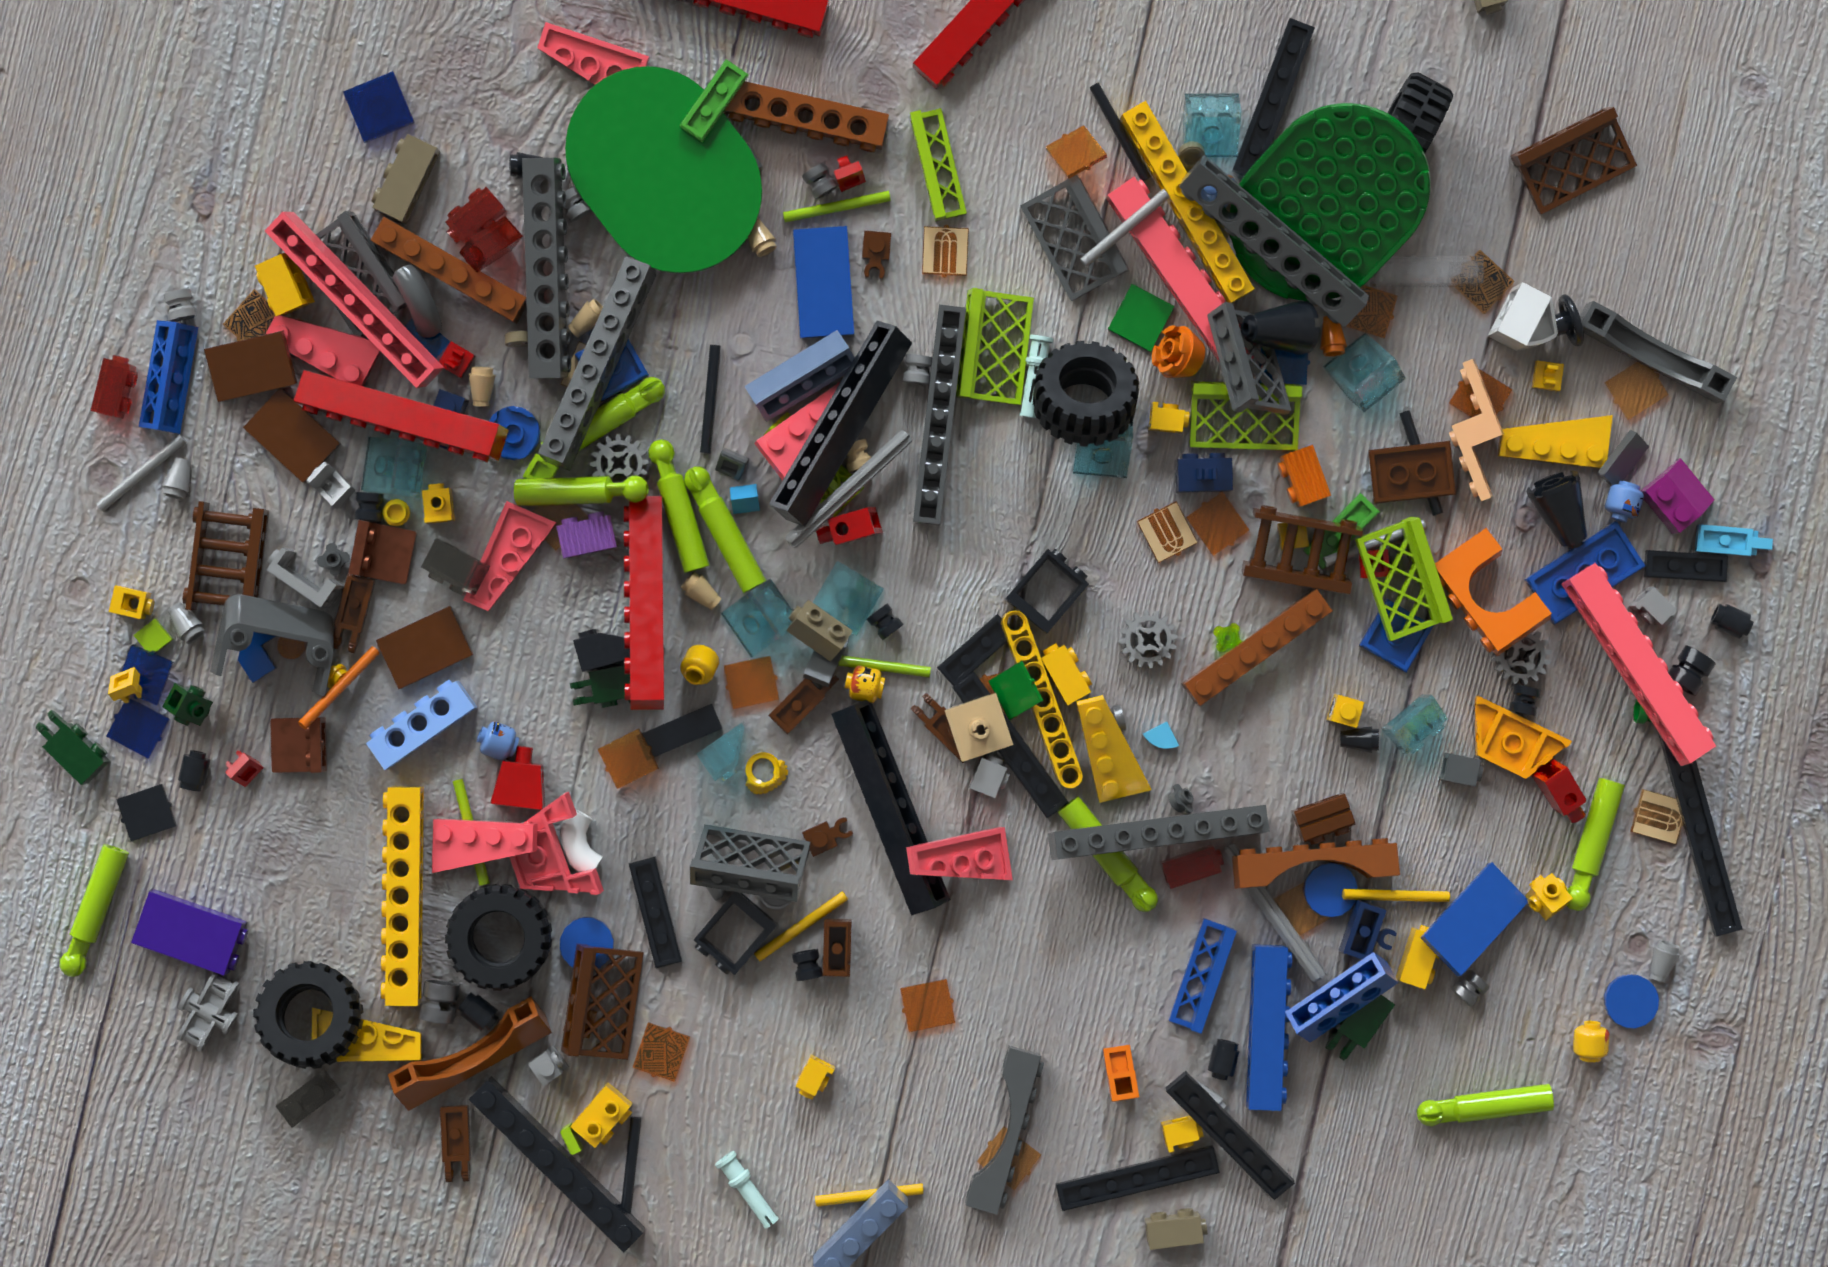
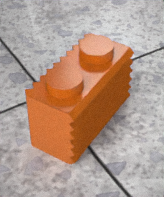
M1313 445L1280 456L1281 462L1277 463L1282 478L1287 477L1290 488H1287V494L1292 504L1296 503L1297 507H1301L1331 496Z

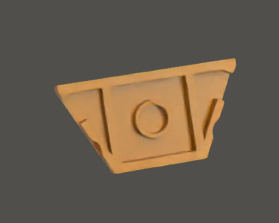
M1480 696L1475 697V755L1511 773L1527 779L1540 766L1545 765L1553 756L1562 749L1567 748L1572 742Z

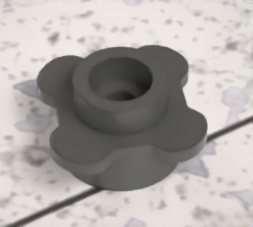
M329 543L326 545L324 554L317 558V563L320 567H326L330 570L331 575H339L341 568L345 563L349 562L350 556L347 552L337 549L336 544ZM332 557L336 558L335 562L331 561Z
M1175 784L1173 786L1174 792L1169 795L1171 806L1180 813L1183 811L1187 813L1193 812L1192 802L1194 798L1192 793L1186 788L1182 789L1179 784Z

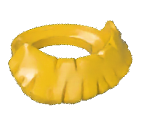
M766 752L753 755L746 764L745 773L747 781L745 785L754 794L760 795L773 791L774 788H777L778 785L780 786L786 780L788 770L786 769L785 761L778 760L774 755ZM764 758L772 762L774 776L770 781L762 782V780L754 777L752 767L759 759Z

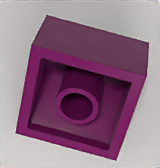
M1681 458L1640 490L1644 494V501L1671 534L1681 533L1697 520L1715 500Z

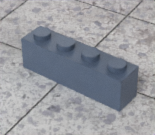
M838 330L747 384L745 388L765 421L768 422L845 375L855 357Z
M888 1179L813 1255V1266L849 1267L908 1208V1197Z

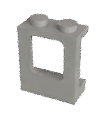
M282 547L280 551L276 549L267 561L270 564L267 571L321 608H331L344 589L345 585L335 579H327L323 586L319 588L287 566L296 553L293 549Z

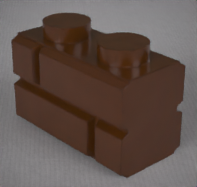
M1344 793L1291 810L1301 841H1309L1310 845L1325 841L1324 835L1333 832L1335 836L1346 834L1351 831L1350 826L1356 825Z
M852 919L824 920L823 976L850 977Z

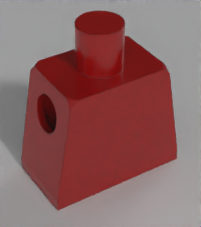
M866 507L829 518V525L816 530L820 544L833 541L835 545H842L883 533L876 507ZM844 524L848 526L847 533H844L842 530Z
M517 746L515 761L505 760L502 762L491 798V804L539 810L545 808L544 768L542 764L531 763L533 747Z
M1552 758L1531 775L1555 811L1563 816L1567 815L1571 823H1576L1585 817L1586 814L1582 810L1581 805L1586 802V798L1568 767Z

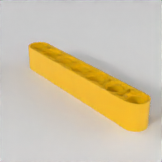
M1008 611L1003 615L1001 623L1014 663L1017 664L1023 661L1026 669L1030 666H1036L1040 674L1038 679L1035 680V685L1039 692L1044 691L1049 698L1045 706L1039 707L1035 705L1031 710L1055 777L1062 786L1075 788L1082 782V771L1028 620L1020 611ZM1017 615L1021 619V626L1013 631L1007 626V620L1010 616ZM1022 640L1030 644V652L1025 656L1019 655L1016 650L1017 644ZM1049 717H1054L1058 722V726L1053 732H1047L1044 728V722ZM1062 742L1066 745L1067 752L1063 757L1058 758L1054 755L1053 748L1057 743ZM1067 768H1073L1076 772V778L1071 783H1065L1062 778V774Z

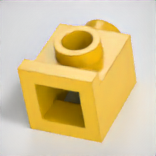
M1159 402L1151 403L1148 430L1181 434L1183 428H1188L1189 412L1179 410V405L1163 403L1162 408H1158Z
M444 483L429 484L428 490H422L424 523L432 524L455 521L451 488H444ZM438 497L441 499V506L435 508L432 505V501Z
M115 585L109 612L137 619H146V615L152 614L155 601L150 599L152 593ZM134 598L139 600L137 608H133L131 605V601Z
M811 1054L796 1082V1087L799 1088L798 1093L813 1100L818 1090L824 1091L830 1079L826 1074L827 1072L833 1074L835 1066Z
M1190 1115L1161 1122L1166 1148L1169 1153L1174 1152L1173 1146L1178 1145V1148L1191 1147L1194 1145L1193 1141H1198L1199 1138L1204 1137L1202 1127Z

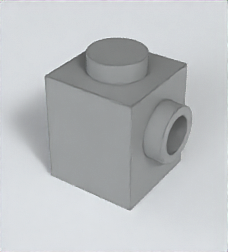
M989 754L987 759L981 757L969 788L995 798L999 788L1004 790L1010 775L1005 773L1007 767L1002 765L1003 760Z

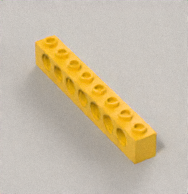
M1146 100L1123 113L1120 117L1121 123L1160 190L1164 189L1169 194L1170 198L1167 199L1169 206L1226 302L1234 303L1251 293L1254 287L1215 219L1207 216L1202 210V206L1195 200L1190 201L1183 195L1179 185L1186 176L1187 171Z
M391 786L388 787L387 792L383 793V808L387 809V819L383 820L382 831L383 836H387V847H383L382 861L387 863V874L382 875V890H386V901L382 902V917H386V928H382L381 942L383 945H386V955L381 957V971L385 972V982L381 983V999H385V1006H419L422 1003L424 787ZM399 807H405L409 811V819L406 822H402L397 818L396 812ZM399 834H404L409 839V845L406 849L398 847L396 843V838ZM399 861L405 862L409 867V872L406 876H401L396 871V864ZM399 888L406 890L409 895L406 903H401L396 899L395 894ZM397 916H404L408 920L406 930L397 928L395 924ZM397 943H403L407 946L408 954L406 957H400L396 954L395 946ZM397 970H402L407 974L408 980L406 984H399L395 980V972Z

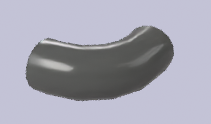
M406 265L401 267L393 275V281L409 309L415 330L424 338L434 337L441 331L442 322L430 290L416 266Z

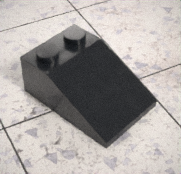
M591 629L578 633L579 639L573 640L582 672L625 661V658H630V649H624V636L597 633L596 629Z

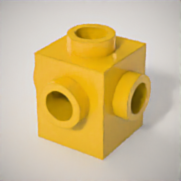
M1553 873L1546 878L1540 875L1529 884L1531 889L1525 895L1529 906L1535 912H1539L1545 921L1566 907L1573 899L1568 893L1565 883L1560 878H1556Z

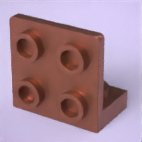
M359 520L348 574L407 584L417 533L411 530Z
M318 717L306 730L298 724L301 718H272L270 720L271 766L273 773H320L327 771L326 717Z

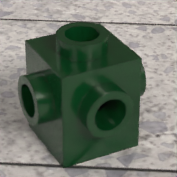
M174 683L162 707L175 716L174 720L181 724L189 726L191 722L201 726L204 719L208 716L213 702L204 696L206 691L197 686L191 685L190 688Z

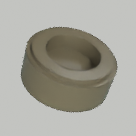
M1194 141L1183 144L1178 151V157L1184 168L1190 170L1205 155L1204 147Z
M512 331L504 335L505 346H528L527 331Z

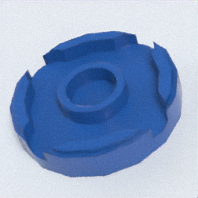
M509 406L502 408L492 415L489 420L490 422L500 424L509 430L500 457L515 461L524 459L535 451L540 441L541 431L539 422L532 413L521 407Z
M1325 863L1309 872L1305 878L1303 893L1310 909L1319 915L1335 917L1349 911L1356 902V900H1343L1342 890L1358 889L1355 877L1347 868L1339 864Z
M582 917L572 921L564 929L560 937V951L563 959L573 967L577 944L614 948V938L611 930L603 921L594 917ZM596 953L595 966L601 968L609 960L608 956Z
M1627 974L1615 978L1608 985L1604 993L1607 1015L1613 1022L1625 1028L1645 1026L1655 1017L1658 1011L1659 996L1656 988L1649 980L1639 975Z

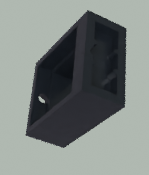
M1046 549L1005 598L1006 601L1022 612L1045 634L1052 629L1089 585L1085 581L1088 576L1075 566L1071 569L1064 562L1067 558L1056 549L1052 552ZM1047 559L1078 585L1049 620L1018 595Z
M733 892L694 938V941L697 943L695 948L706 957L709 954L718 961L715 965L728 975L731 972L736 975L777 927L778 923L746 895ZM733 903L764 928L736 963L705 938Z

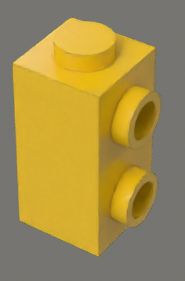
M1057 643L1043 650L1044 656L1041 657L1043 665L1067 706L1091 693L1089 686L1092 685V682L1085 670L1080 673L1075 663L1079 659L1072 647L1068 649L1065 645L1058 647Z
M1420 925V929L1411 928L1396 974L1397 980L1422 989H1426L1427 984L1432 983L1435 975V969H1433L1435 958L1439 959L1420 938L1429 928L1424 925Z

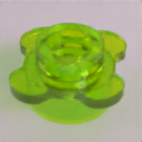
M1231 623L1228 627L1217 626L1214 628L1213 634L1217 638L1216 649L1219 652H1225L1227 649L1234 648L1242 642L1238 633L1240 627L1237 624ZM1226 635L1230 636V640L1225 639Z

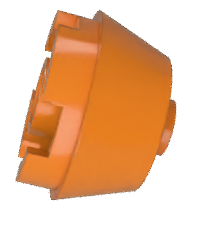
M1175 325L1167 327L1162 331L1165 336L1159 346L1154 345L1152 364L1158 367L1159 372L1166 378H1185L1195 375L1201 368L1205 358L1203 342L1188 327H1178Z

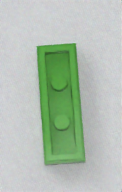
M726 59L680 124V128L703 143L747 80L749 74Z
M1359 493L1332 522L1341 523V519L1357 522V526L1363 529L1380 511L1366 497ZM1325 530L1318 564L1322 570L1326 567L1323 557L1338 552L1340 532ZM1352 535L1351 541H1352L1357 535ZM1312 542L1303 550L1308 556Z

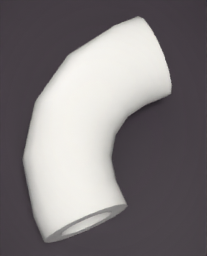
M575 808L577 815L563 820L559 831L560 845L568 864L579 873L594 868L597 869L603 856L592 850L587 842L586 833L593 819Z

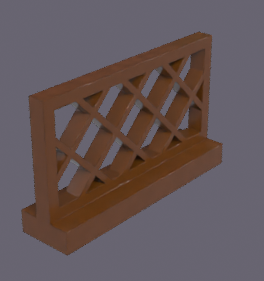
M1605 107L1510 156L1514 166L1518 167L1539 214H1543L1637 166L1616 119L1618 115L1614 107ZM1610 125L1615 134L1612 145L1599 141L1602 130ZM1595 134L1594 139L1590 138L1589 136ZM1583 139L1593 142L1588 157L1575 153L1578 142ZM1597 144L1610 148L1605 163L1592 159ZM1572 145L1570 151L1565 149ZM1615 150L1622 152L1627 160V164L1620 168L1610 165ZM1559 151L1569 154L1564 169L1551 165L1554 154ZM1573 156L1586 160L1581 175L1568 171ZM1548 157L1546 163L1541 162V160ZM1591 162L1603 166L1600 178L1596 180L1586 177ZM1535 163L1544 166L1540 181L1531 179L1526 168ZM1549 168L1562 172L1557 187L1544 183ZM1608 168L1614 170L1607 174ZM1567 175L1579 178L1577 188L1572 192L1562 189ZM1584 180L1590 182L1583 186ZM1543 187L1556 191L1552 202L1543 206L1539 197ZM1560 193L1566 194L1559 198Z
M586 944L576 945L561 1046L563 1053L576 1057L581 1055L628 1060L644 952L595 947ZM596 953L606 954L611 960V963L601 971L595 966ZM612 955H619V956H618L616 959H614ZM626 956L635 957L634 968L625 974L618 963ZM615 966L622 977L610 986L603 975ZM600 978L608 989L595 998L591 993V986ZM626 981L631 987L630 994L621 1001L614 990ZM611 993L618 1004L606 1013L599 1002ZM596 1005L604 1016L591 1025L587 1020V1013ZM622 1008L627 1014L626 1021L617 1027L610 1017ZM607 1020L614 1031L602 1040L595 1029ZM592 1032L600 1043L591 1050L582 1049L584 1038ZM616 1035H619L623 1041L621 1052H611L606 1045ZM604 1047L606 1051H599V1049Z

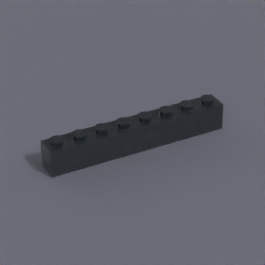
M876 321L770 501L769 505L786 520L804 527L807 525L908 352L912 342L897 326Z
M864 700L832 713L835 727L838 730L845 752L848 755L911 916L934 909L950 901L951 899L941 876L910 874L906 847L928 842L873 703Z
M492 1076L468 1099L623 1253L643 1234L645 1227L632 1214L627 1212L621 1203Z

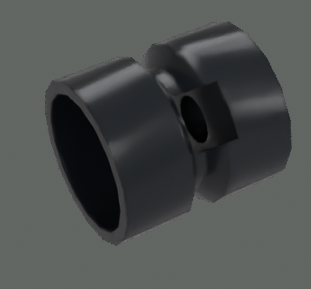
M1685 645L1678 656L1679 664L1672 665L1668 673L1673 681L1680 684L1683 691L1696 696L1704 684L1702 677H1708L1716 663L1702 652Z

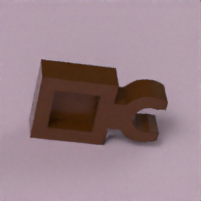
M864 231L862 259H870V263L866 265L864 270L865 278H869V271L872 268H877L880 271L879 279L884 278L885 269L881 264V260L889 261L891 233Z
M846 817L839 818L831 828L828 822L825 821L802 832L805 840L811 842L810 851L813 857L838 846L835 838H848L853 834L852 830L843 833L839 829L840 824L847 821Z

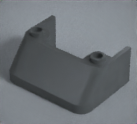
M233 594L228 597L223 608L210 672L222 676L227 649L234 651L246 649L252 642L254 632L307 642L305 650L307 661L317 667L312 692L325 696L334 654V622L331 615L322 610L243 594Z

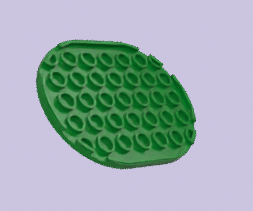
M634 67L616 72L604 78L592 87L577 105L571 117L566 135L565 152L569 174L583 200L618 245L635 260L646 263L653 269L676 274L699 272L712 268L736 253L746 242L756 224L762 204V181L756 159L745 140L724 113L703 143L680 128V124L704 91L696 82L678 72L665 68Z
M1340 103L1317 108L1294 121L1248 170L1239 185L1358 287H1362L1417 230L1429 202L1431 178L1427 158L1421 145L1403 123L1390 114L1374 107L1355 103ZM1231 204L1230 212H1237V207ZM1249 221L1245 223L1250 230L1259 229L1258 225L1254 222ZM1230 235L1239 262L1258 284L1283 298L1308 301L1305 296L1306 294L1299 288H1292L1279 271H1273L1265 264L1264 259L1259 254H1253L1247 250L1244 242L1239 237ZM1274 239L1266 240L1270 247L1276 248L1279 246V243ZM1295 257L1287 258V261L1292 265L1300 264L1299 260ZM1311 274L1307 276L1311 282L1317 283L1321 281L1317 275ZM1336 292L1328 293L1331 299L1341 297Z

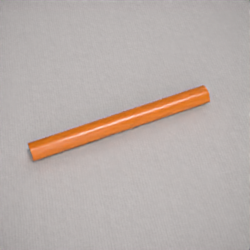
M371 646L330 688L325 696L298 721V724L306 730L380 654L379 651Z

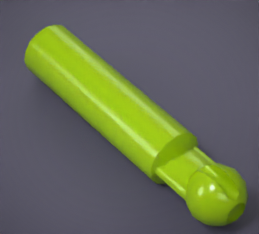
M656 377L645 378L625 394L621 393L598 407L579 451L634 418L636 413L652 403L659 402L665 394V386L662 381Z
M664 439L654 441L648 449V455L651 462L657 465L660 474L657 486L662 496V502L683 571L688 573L708 567L710 564L683 476L676 473L674 468V447Z
M700 466L687 470L684 476L685 486L690 490L699 506L698 510L742 592L746 593L766 582V578L723 498L719 497L712 484L708 471Z
M636 475L628 477L621 483H613L609 476L517 479L514 483V499L517 506L611 503L614 496H624L627 500L636 503L646 498L649 492L647 482L642 477Z
M1598 778L1572 865L1575 875L1572 885L1567 888L1568 893L1573 898L1566 905L1569 909L1582 911L1590 903L1589 888L1592 878L1599 875L1625 788L1623 784Z
M1079 796L1072 799L1058 811V814L1070 829L1102 826ZM1124 851L1092 855L1117 886H1120L1129 896L1133 906L1138 911L1149 912L1156 907L1158 902L1156 891L1148 886L1137 872L1138 868Z
M103 844L69 933L73 938L68 951L60 958V969L67 976H79L86 969L87 961L85 957L90 944L95 943L129 855V852L108 844Z
M1541 1084L1455 1096L1454 1099L1426 1100L1418 1106L1417 1117L1422 1124L1431 1127L1439 1123L1453 1121L1464 1123L1553 1111L1554 1099L1550 1084Z

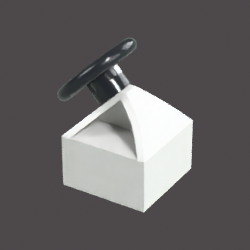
M1522 282L1511 289L1488 337L1518 351L1539 346L1563 334H1566L1570 342L1578 347L1583 344L1584 331L1579 312L1570 296L1566 294L1560 296L1558 302L1559 313L1555 314L1551 296Z

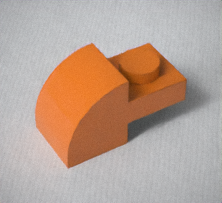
M1130 1045L1104 1048L1103 1055L1111 1101L1116 1102L1139 1098Z

